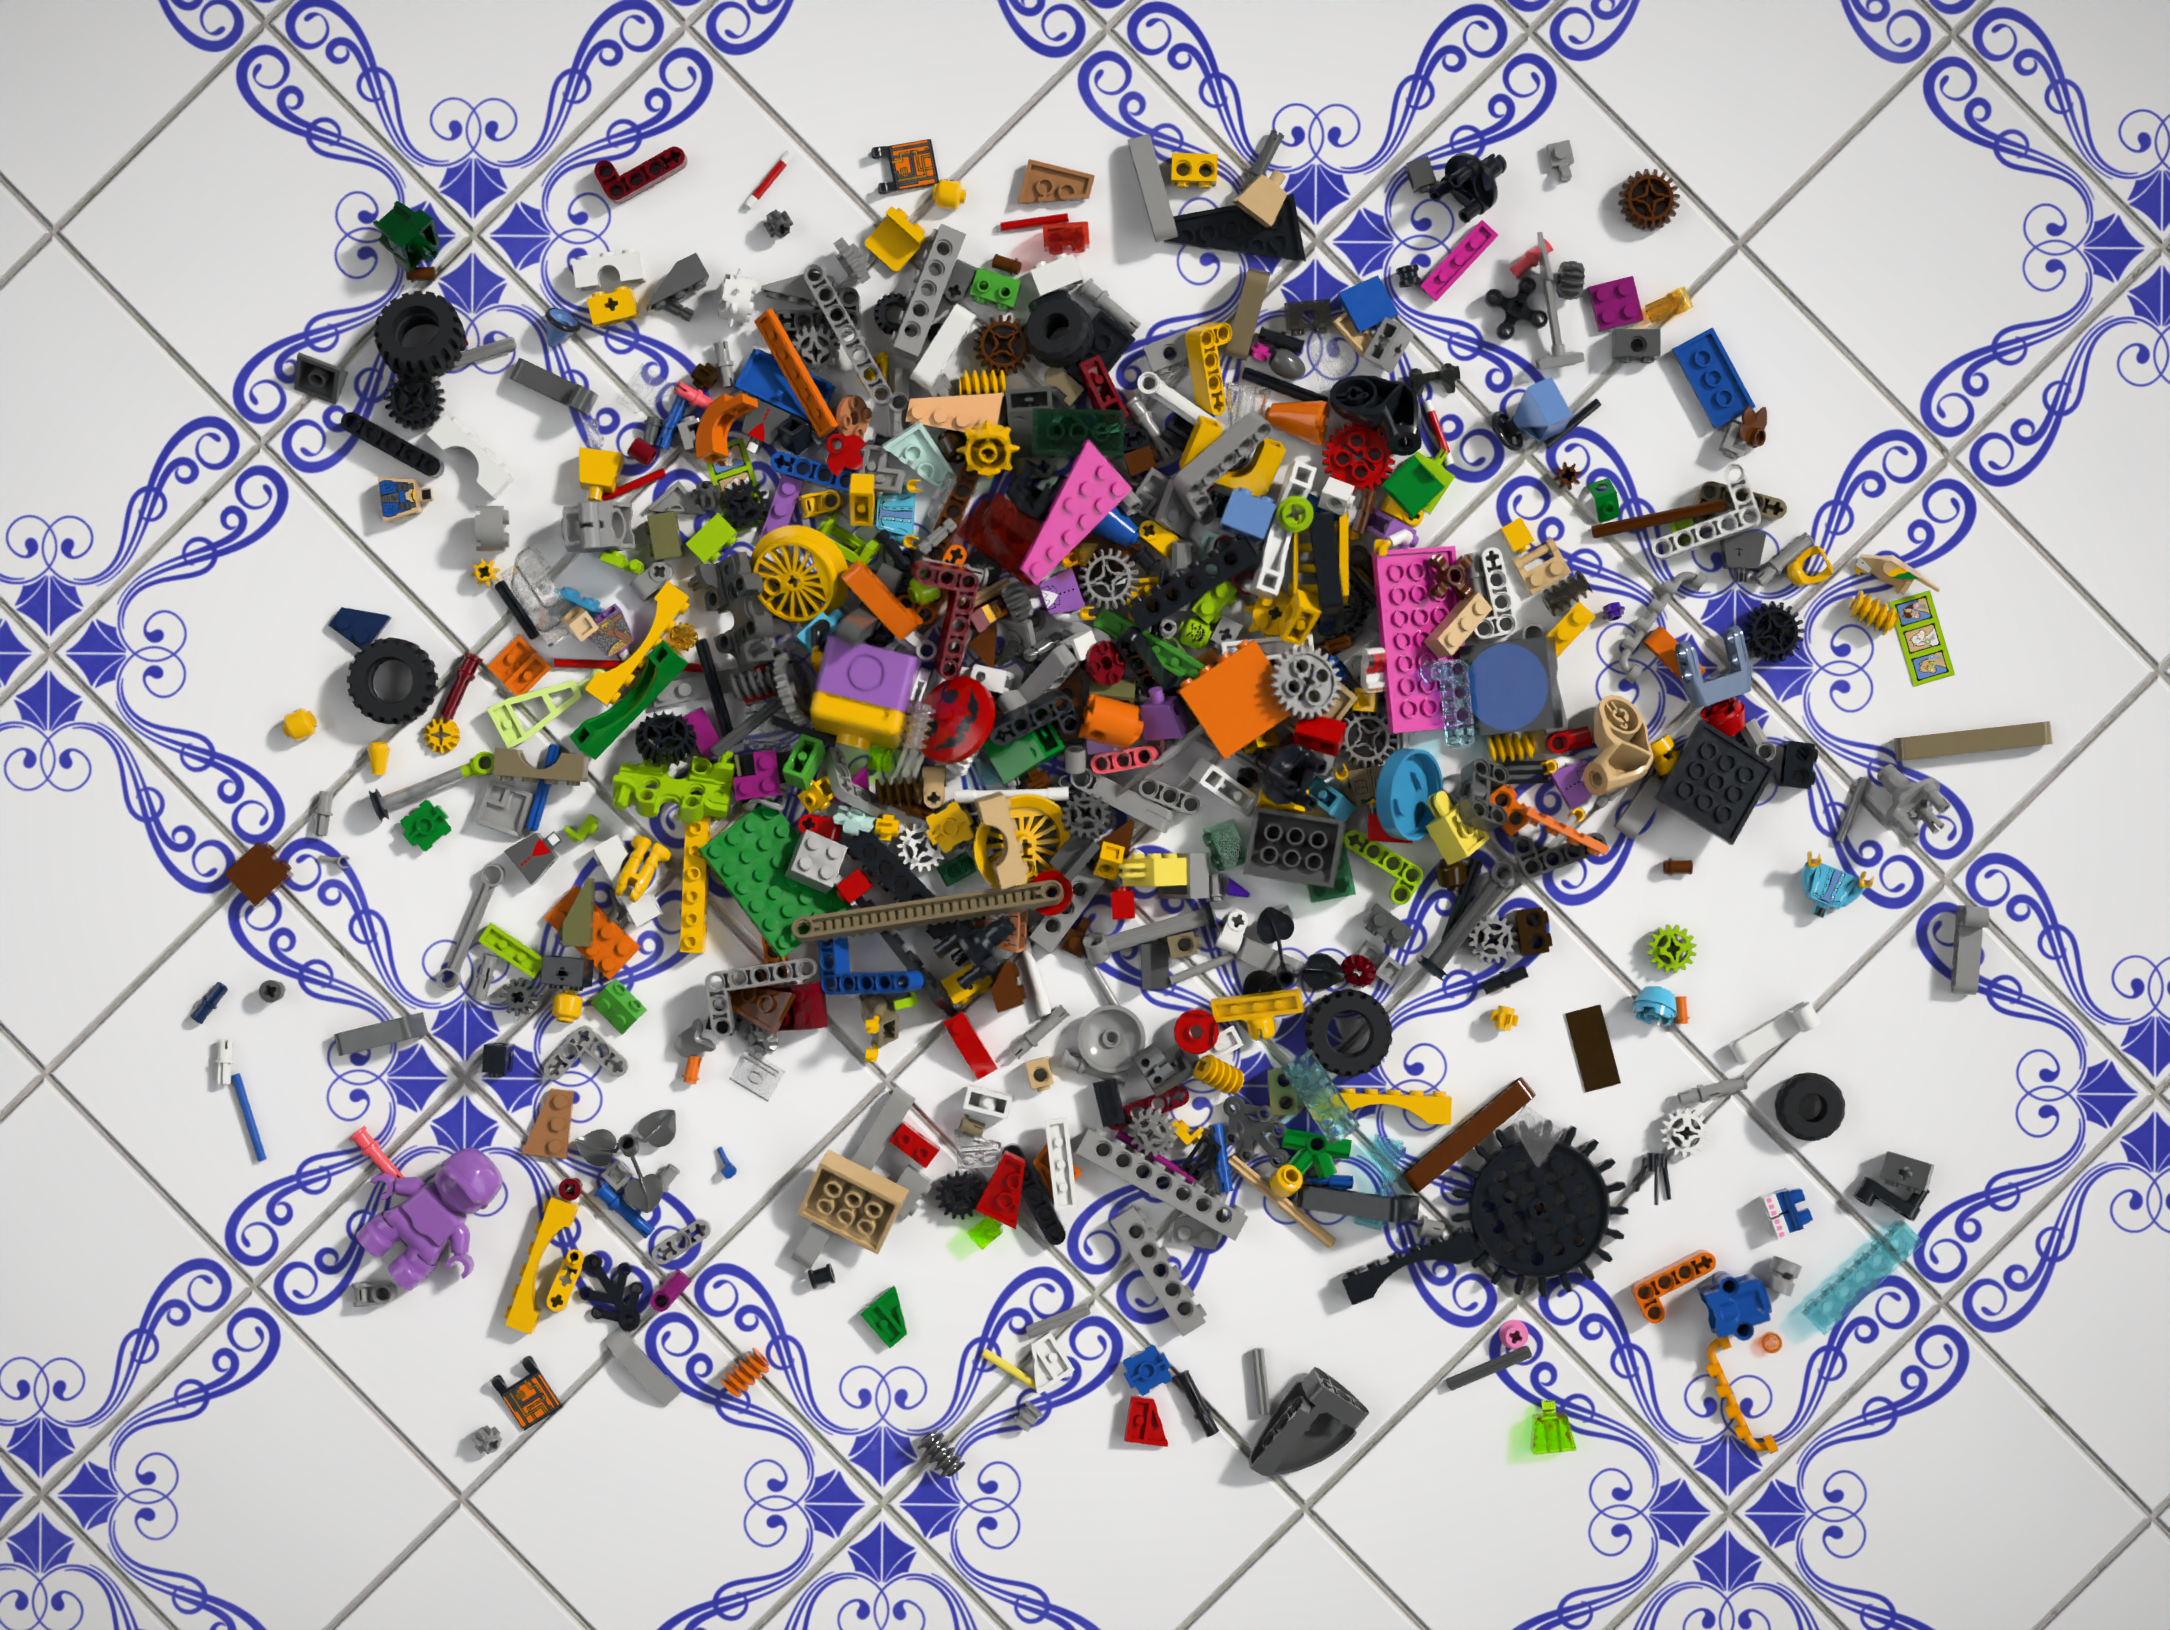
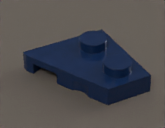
M341 607L328 626L363 651V646L368 643H374V640L377 639L392 617Z

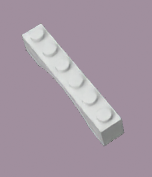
M1297 460L1288 466L1249 593L1268 600L1278 595L1293 532L1287 531L1280 525L1277 519V509L1281 501L1289 496L1299 495L1306 499L1317 468ZM1291 505L1292 513H1290L1288 516L1293 517L1297 521L1298 514H1300L1301 510H1296V508L1293 505Z

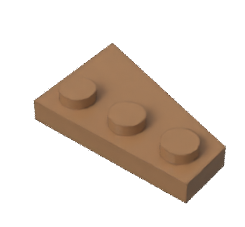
M1029 159L1018 204L1089 199L1095 175Z
M555 1088L550 1090L521 1154L567 1158L575 1091Z

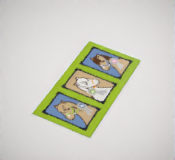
M743 438L727 443L729 457L714 464L706 462L713 486L719 485L720 498L721 496L728 495L725 488L733 489L732 482L736 483L737 486L740 485V479H743L745 484H748L749 480H753L754 487L758 484L748 452L745 449L746 446ZM743 490L736 492L733 496L737 497L743 494ZM753 491L754 501L760 503L759 496ZM747 498L745 502H738L743 507V510H745L746 506H753L748 502ZM721 499L719 501L720 506L726 504V501ZM731 505V510L737 517L738 509L736 506ZM721 509L722 514L727 512L726 509ZM753 511L748 514L746 519L755 516L757 512ZM763 512V515L767 518V512ZM731 516L725 518L728 523L731 519ZM758 519L759 525L766 521V519ZM737 521L730 524L737 532L747 529L745 524L738 528Z
M1930 590L1889 602L1890 608L1895 609V615L1901 612L1895 626L1913 686L1955 675Z

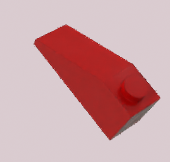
M964 1010L943 1022L978 1080L998 1069Z

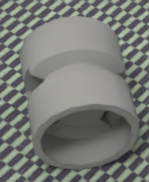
M1774 1255L1770 1264L1772 1271L1767 1273L1763 1284L1769 1289L1791 1296L1795 1286L1793 1279L1798 1278L1802 1266Z

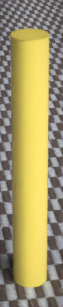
M985 1348L981 1355L983 1358L1036 1390L1034 1378Z

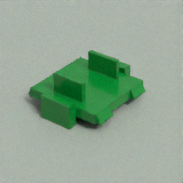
M425 799L419 804L420 807L410 816L406 815L401 819L400 824L406 830L403 835L412 846L418 844L423 851L427 852L433 843L452 831V827L446 821L449 816L440 805L434 807L429 800Z

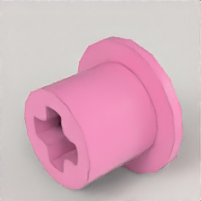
M1519 1320L1505 1322L1499 1331L1500 1341L1507 1348H1521L1528 1340L1527 1327Z

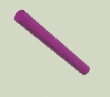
M1119 1130L1115 1135L1117 1139L1137 1150L1139 1145L1131 1144L1134 1140L1133 1137L1128 1136L1122 1130ZM1144 1149L1139 1151L1145 1155ZM1150 1152L1146 1156L1152 1161L1155 1160L1166 1166L1165 1169L1171 1173L1175 1171L1186 1177L1185 1181L1192 1185L1195 1181V1176L1188 1175L1187 1171H1182L1181 1167L1160 1154L1154 1157L1153 1152Z

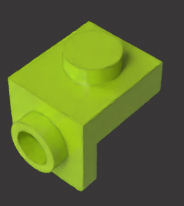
M589 814L578 831L569 825H565L563 830L567 832L566 836L576 843L578 840L585 842L589 835L593 836L600 825L597 823L600 819L593 814Z

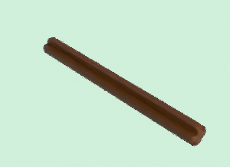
M1719 499L1599 524L1591 527L1592 536L1600 538L1724 512L1727 510L1725 499Z

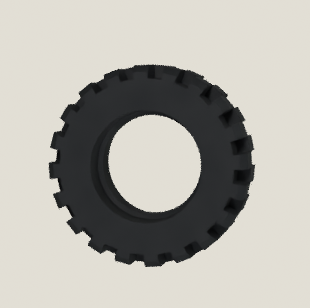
M414 291V294L410 295L407 292L402 294L401 298L391 300V305L388 307L384 306L381 310L382 316L379 315L375 322L377 325L374 328L375 344L385 364L388 365L394 374H399L403 379L410 377L412 381L417 382L423 378L425 381L433 380L432 377L438 375V377L445 375L444 371L447 369L451 371L455 367L454 362L460 361L462 357L460 351L465 350L466 343L464 340L466 334L455 308L441 295L436 297L435 293L426 291L425 294L422 291ZM431 324L439 327L436 337L426 346L406 348L401 345L405 334L415 326Z
M380 638L374 640L372 644H366L363 646L364 650L362 652L356 653L354 656L356 660L354 663H350L348 668L351 670L350 676H347V683H350V689L347 690L349 696H352L354 699L353 704L361 710L364 716L385 724H405V722H412L417 719V716L426 713L428 705L433 704L435 700L433 695L438 691V686H436V680H439L438 673H435L434 668L436 666L433 660L429 659V654L419 648L417 644L398 638ZM388 660L403 662L412 673V688L409 694L399 702H386L379 698L374 690V674L377 668Z
M1352 989L1336 990L1320 998L1321 1000L1314 1004L1310 1014L1307 1016L1304 1032L1307 1048L1315 1061L1330 1073L1343 1077H1355L1359 1074H1366L1374 1067H1378L1382 1059L1387 1056L1389 1046L1392 1044V1024L1383 1006L1365 992ZM1346 1011L1356 1012L1363 1016L1370 1030L1369 1040L1365 1047L1353 1054H1343L1336 1051L1330 1045L1327 1038V1028L1330 1021L1337 1014Z

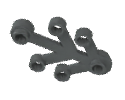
M1239 1096L1228 1097L1223 1103L1224 1112L1229 1116V1129L1225 1135V1141L1229 1145H1235L1239 1141L1240 1135L1237 1132L1239 1119L1244 1125L1243 1149L1239 1153L1241 1161L1247 1163L1253 1159L1254 1137L1269 1155V1162L1273 1167L1279 1168L1285 1165L1289 1160L1287 1151L1282 1148H1275L1261 1132H1269L1274 1137L1281 1138L1287 1131L1285 1124L1281 1122L1274 1124L1251 1120L1247 1114L1257 1115L1263 1121L1268 1120L1272 1115V1109L1267 1105L1255 1106L1245 1104L1244 1100ZM1231 1105L1236 1106L1237 1110H1233ZM1261 1110H1265L1268 1115H1263ZM1276 1127L1281 1128L1282 1133L1277 1132ZM1229 1135H1233L1235 1140H1231ZM1244 1152L1249 1153L1250 1157H1246ZM1274 1157H1278L1281 1162H1277Z

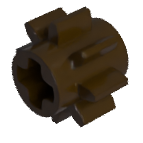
M708 362L705 366L699 363L691 374V377L694 379L692 384L700 390H703L704 387L710 390L719 378L715 374L717 369Z

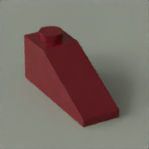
M1100 355L1079 363L1078 365L1093 411L1103 431L1123 423L1129 414Z

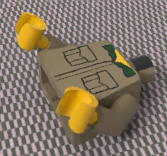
M1342 764L1343 770L1341 772H1337L1336 768L1333 767L1340 792L1351 803H1356V806L1366 805L1368 818L1369 814H1377L1376 788L1383 765L1348 771L1345 764Z
M872 993L860 994L861 1017L866 1025V1033H870L872 1036L870 1045L873 1047V1049L866 1048L865 1061L875 1062L879 1053L878 1049L898 1039L899 1015L883 993L875 995Z

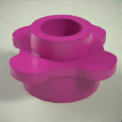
M1257 342L1256 345L1251 344L1250 355L1258 360L1266 362L1267 358L1272 354L1268 351L1269 347Z

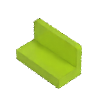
M915 991L907 992V997L891 1000L893 1008L899 1010L918 1005Z

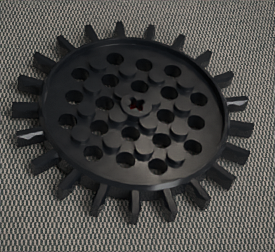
M1545 1119L1543 1123L1542 1137L1530 1138L1526 1122L1524 1120L1519 1121L1518 1129L1521 1139L1511 1143L1507 1142L1505 1134L1498 1128L1494 1131L1497 1140L1501 1144L1500 1149L1490 1155L1483 1146L1477 1144L1474 1147L1477 1154L1485 1159V1162L1478 1171L1473 1170L1467 1165H1460L1459 1169L1465 1175L1473 1177L1474 1180L1470 1191L1459 1188L1451 1190L1453 1196L1468 1199V1212L1450 1215L1451 1221H1470L1473 1231L1472 1235L1483 1250L1479 1257L1473 1259L1470 1264L1475 1269L1488 1258L1498 1265L1490 1279V1282L1494 1285L1501 1280L1503 1273L1508 1271L1517 1275L1514 1283L1515 1294L1520 1295L1522 1292L1525 1278L1538 1279L1539 1294L1541 1297H1546L1548 1290L1546 1285L1547 1278L1560 1276L1562 1287L1569 1293L1572 1291V1286L1567 1273L1579 1267L1583 1275L1592 1281L1595 1277L1585 1262L1594 1253L1599 1255L1604 1261L1611 1262L1613 1260L1607 1251L1599 1247L1604 1236L1608 1235L1614 1239L1624 1238V1234L1617 1229L1608 1228L1610 1214L1624 1215L1629 1212L1628 1208L1621 1205L1610 1206L1609 1193L1626 1188L1623 1181H1616L1606 1185L1601 1175L1602 1172L1610 1169L1616 1162L1613 1158H1609L1595 1166L1588 1157L1596 1149L1599 1142L1593 1138L1582 1151L1573 1147L1571 1142L1576 1135L1577 1128L1572 1125L1567 1129L1563 1141L1551 1138L1552 1122L1550 1119ZM1539 1151H1545L1547 1154V1159L1543 1163H1537L1535 1160V1155ZM1518 1160L1526 1162V1169L1523 1172H1516L1514 1169V1165ZM1573 1162L1576 1164L1577 1170L1574 1174L1569 1175L1565 1172V1167L1568 1163ZM1498 1169L1505 1171L1506 1175L1502 1181L1494 1180V1172ZM1548 1172L1556 1174V1180L1551 1184L1546 1183L1544 1180V1176ZM1527 1181L1535 1183V1190L1531 1193L1524 1191L1523 1187ZM1579 1183H1583L1586 1186V1191L1582 1195H1576L1574 1192L1575 1186ZM1507 1190H1512L1515 1193V1197L1511 1202L1503 1200V1194ZM1559 1192L1564 1193L1565 1201L1562 1204H1555V1194ZM1487 1199H1491L1494 1202V1207L1490 1211L1482 1209V1203ZM1542 1202L1541 1205L1544 1207V1210H1539L1537 1213L1534 1206ZM1587 1204L1595 1206V1212L1591 1216L1584 1214V1207ZM1516 1211H1522L1524 1214L1523 1220L1519 1223H1515L1512 1220V1215ZM1567 1213L1574 1215L1575 1219L1571 1225L1563 1223V1217ZM1495 1220L1503 1222V1228L1499 1232H1494L1491 1229V1225ZM1547 1222L1554 1225V1230L1550 1234L1542 1232V1226ZM1524 1232H1532L1533 1240L1530 1243L1522 1242L1521 1236ZM1576 1234H1582L1584 1237L1583 1243L1579 1246H1575L1572 1243V1238ZM1504 1241L1512 1242V1249L1507 1253L1502 1252L1500 1248ZM1556 1243L1563 1245V1251L1559 1255H1554L1551 1252L1552 1246ZM1535 1252L1542 1254V1261L1538 1264H1533L1530 1260L1531 1255Z

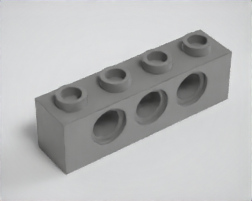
M1084 866L1071 881L1072 887L1076 883H1082L1086 887V892L1082 896H1077L1073 893L1071 901L1072 911L1068 914L1045 915L1041 922L1036 920L1029 929L1032 933L1029 938L1049 953H1052L1104 884L1105 880L1093 875V871ZM1050 919L1058 922L1059 927L1055 932H1049L1045 927L1046 922Z

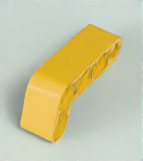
M1208 322L1190 328L1186 333L1185 341L1195 404L1210 415L1220 416L1226 409V399L1217 346L1230 341L1232 329L1227 323Z

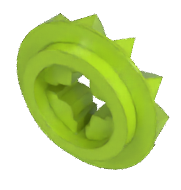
M1299 495L1289 496L1281 501L1277 509V519L1280 525L1290 532L1305 530L1313 520L1314 512L1311 503ZM1291 505H1293L1296 508V510L1302 511L1300 514H1298V523L1293 517L1288 516L1290 513H1292Z

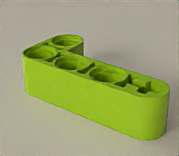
M1358 830L1347 831L1345 833L1344 846L1397 878L1389 891V897L1395 904H1406L1423 878L1422 870L1377 841H1368L1363 846L1362 853L1358 850L1361 846L1357 844L1350 846L1348 836L1357 834V840L1361 843H1364L1368 836ZM1371 845H1375L1379 849V854L1375 858H1370L1367 855V849ZM1390 857H1395L1398 860V867L1394 870H1390L1386 865ZM1409 869H1415L1418 873L1417 879L1413 882L1408 881L1406 878V872ZM1398 888H1403L1406 892V897L1402 901H1397L1394 897V892Z

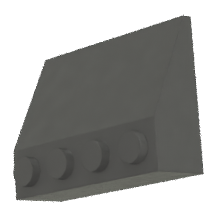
M1255 807L1243 874L1333 888L1344 845L1347 824L1343 820Z

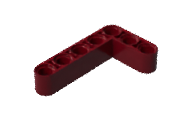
M918 560L910 568V573L915 580L922 585L950 589L934 668L944 679L953 680L960 672L978 591L979 578L966 567ZM927 568L926 575L919 577L920 570ZM944 572H949L948 578L941 581V575ZM970 575V581L967 584H962L963 578ZM965 597V603L962 606H957L958 600ZM960 619V625L957 628H952L953 622ZM956 641L955 647L952 650H948V645ZM951 663L950 669L946 672H943V667L946 664Z

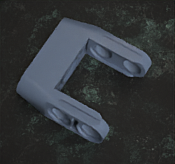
M1734 625L1726 628L1723 637L1731 671L1702 679L1696 649L1689 641L1676 644L1675 653L1683 687L1694 708L1707 706L1751 691V665L1744 635L1739 626Z

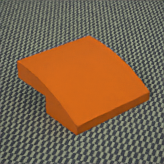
M519 634L487 665V668L516 696L527 693L552 668Z

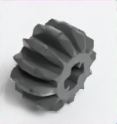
M1564 261L1560 264L1556 277V292L1559 298L1567 300L1580 298L1583 285L1585 284V269L1582 263Z
M1020 582L1009 584L1002 589L1001 594L1014 621H1023L1033 615L1034 610Z
M519 978L518 983L511 979V987L506 984L503 985V989L507 993H500V997L506 998L507 1001L502 1002L501 1006L509 1004L507 1013H511L515 1008V1016H520L521 1010L524 1015L529 1014L528 1007L530 1009L536 1008V1005L531 1001L539 1000L538 996L532 995L538 989H529L532 981H528L524 985V978ZM522 992L524 996L521 997H524V1000L517 1002L515 1000L517 998L515 993Z

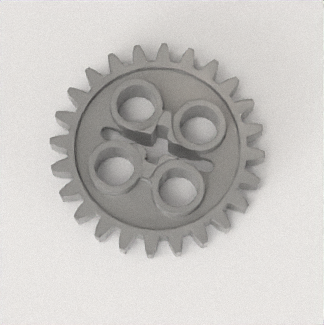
M1301 645L1297 647V650L1295 647L1289 649V653L1285 651L1281 654L1282 658L1279 657L1275 660L1277 665L1271 667L1275 674L1269 676V679L1274 680V683L1269 685V688H1273L1276 691L1271 697L1278 696L1279 699L1275 704L1284 705L1282 712L1290 710V717L1298 714V720L1303 719L1305 716L1307 720L1313 719V716L1316 718L1321 717L1322 713L1326 714L1329 712L1328 707L1331 708L1336 705L1333 700L1340 697L1335 693V691L1342 689L1341 686L1336 685V682L1342 680L1341 677H1335V673L1339 671V668L1333 669L1331 667L1335 661H1327L1328 653L1321 656L1320 648L1313 652L1311 645L1306 647V649ZM1296 663L1301 664L1302 673L1296 669ZM1317 672L1322 675V682L1317 680ZM1288 683L1294 686V693L1289 691ZM1308 693L1313 694L1314 703L1308 699Z
M788 652L777 655L774 658L775 662L773 665L775 669H773V672L776 675L774 680L777 682L776 688L782 701V706L786 707V713H789L790 720H793L794 724L800 726L810 723L812 720L810 713L812 697L810 696L811 690L805 673H802L801 665H798L797 659H794L793 654L790 655Z

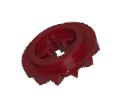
M1350 955L1343 960L1340 966L1346 983L1350 982L1354 987L1361 986L1364 988L1366 985H1371L1376 976L1374 964L1362 955ZM1355 968L1359 972L1362 971L1360 976L1357 973H1353Z

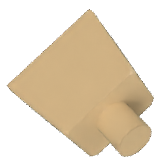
M1276 169L1269 178L1263 174L1257 176L1233 200V203L1265 228L1271 227L1287 196V192L1280 188L1286 176Z

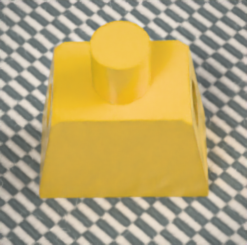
M579 448V482L582 489L589 490L588 501L601 502L603 492H614L625 462L623 453Z

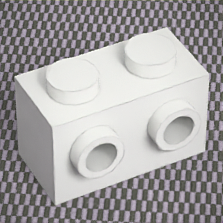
M1067 253L1056 256L1053 262L1047 264L1046 261H1043L1033 266L1034 269L1030 270L1040 297L1083 283L1073 254L1067 255Z

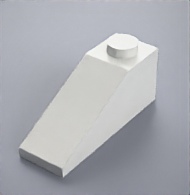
M1202 757L1199 758L1188 774L1189 777L1245 816L1249 815L1257 803L1258 796Z

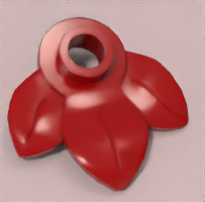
M832 434L826 441V449L829 452L826 462L830 471L835 476H839L845 467L852 470H861L863 468V458L859 451L866 446L865 441L853 434L846 437L842 434ZM836 441L841 442L840 449L834 448V443Z

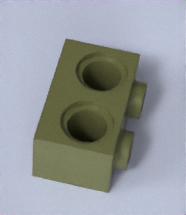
M1294 1067L1266 1069L1269 1106L1272 1109L1271 1116L1298 1114V1108H1302L1301 1094L1297 1095L1296 1086L1300 1085L1299 1072H1295ZM1281 1074H1287L1290 1077V1082L1285 1086H1281L1277 1082ZM1284 1096L1292 1099V1104L1288 1108H1282L1279 1105L1280 1099Z

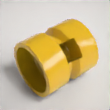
M1669 734L1650 744L1655 761L1653 766L1659 776L1671 770L1680 754L1679 751L1674 750L1675 743Z

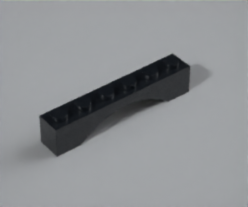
M1463 1227L1456 1228L1451 1231V1235L1446 1237L1442 1235L1435 1236L1429 1240L1430 1243L1423 1246L1421 1243L1410 1246L1408 1248L1409 1251L1402 1254L1400 1251L1391 1253L1387 1256L1388 1259L1380 1262L1379 1259L1373 1260L1366 1264V1268L1359 1270L1358 1267L1346 1271L1342 1282L1351 1304L1355 1305L1373 1298L1378 1288L1391 1274L1408 1264L1419 1261L1438 1260L1459 1265L1479 1257L1480 1251L1470 1227L1467 1229Z

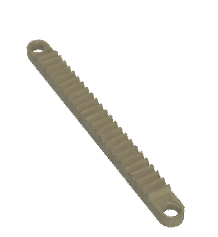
M1048 880L1015 885L1005 889L994 888L800 917L793 922L791 929L794 938L799 942L837 940L838 937L845 939L847 936L855 937L858 934L864 936L865 933L871 935L874 932L882 933L885 930L891 932L892 929L898 931L901 928L909 929L912 926L918 928L919 925L925 927L928 924L936 925L939 922L945 924L947 921L952 923L955 920L963 921L966 918L972 920L974 917H990L993 914L999 916L1001 913L1009 914V912L1017 913L1020 910L1026 912L1028 909L1036 910L1040 907L1059 904L1064 898V892L1059 882ZM1050 888H1055L1058 890V895L1050 898L1046 895V891ZM807 925L810 927L808 933L803 935L797 932L800 926Z

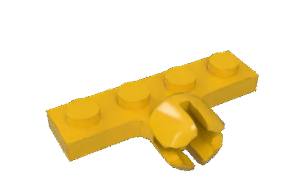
M1300 988L1213 998L1210 1001L1213 1017L1217 1023L1244 1020L1247 1023L1249 1037L1256 1041L1260 1040L1259 1035L1263 1036V1040L1274 1036L1276 1031L1274 1024L1275 1016L1303 1013L1304 1011Z

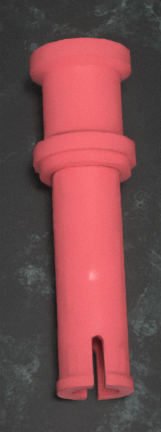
M365 1125L349 1138L350 1141H354L362 1150L361 1154L365 1155V1157L368 1155L382 1173H391L396 1179L404 1178L401 1172L378 1147L380 1145L378 1140H374L366 1131Z

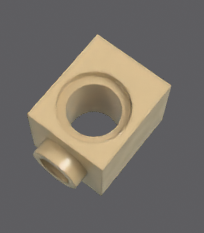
M578 605L560 619L571 635L580 642H583L599 629L588 612Z
M1048 1056L1026 1061L1025 1064L1031 1088H1037L1038 1092L1051 1089L1050 1085L1054 1084ZM1035 1070H1045L1047 1073L1046 1079L1043 1081L1036 1080L1034 1077Z

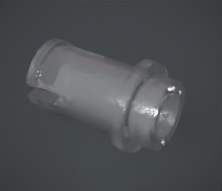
M597 419L584 421L582 424L588 438L587 445L591 449L602 447L605 439L601 437Z

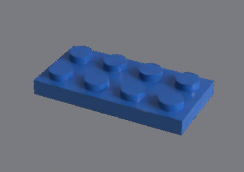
M1713 327L1672 349L1675 358L1714 429L1742 415L1746 406H1751L1752 409L1756 407Z

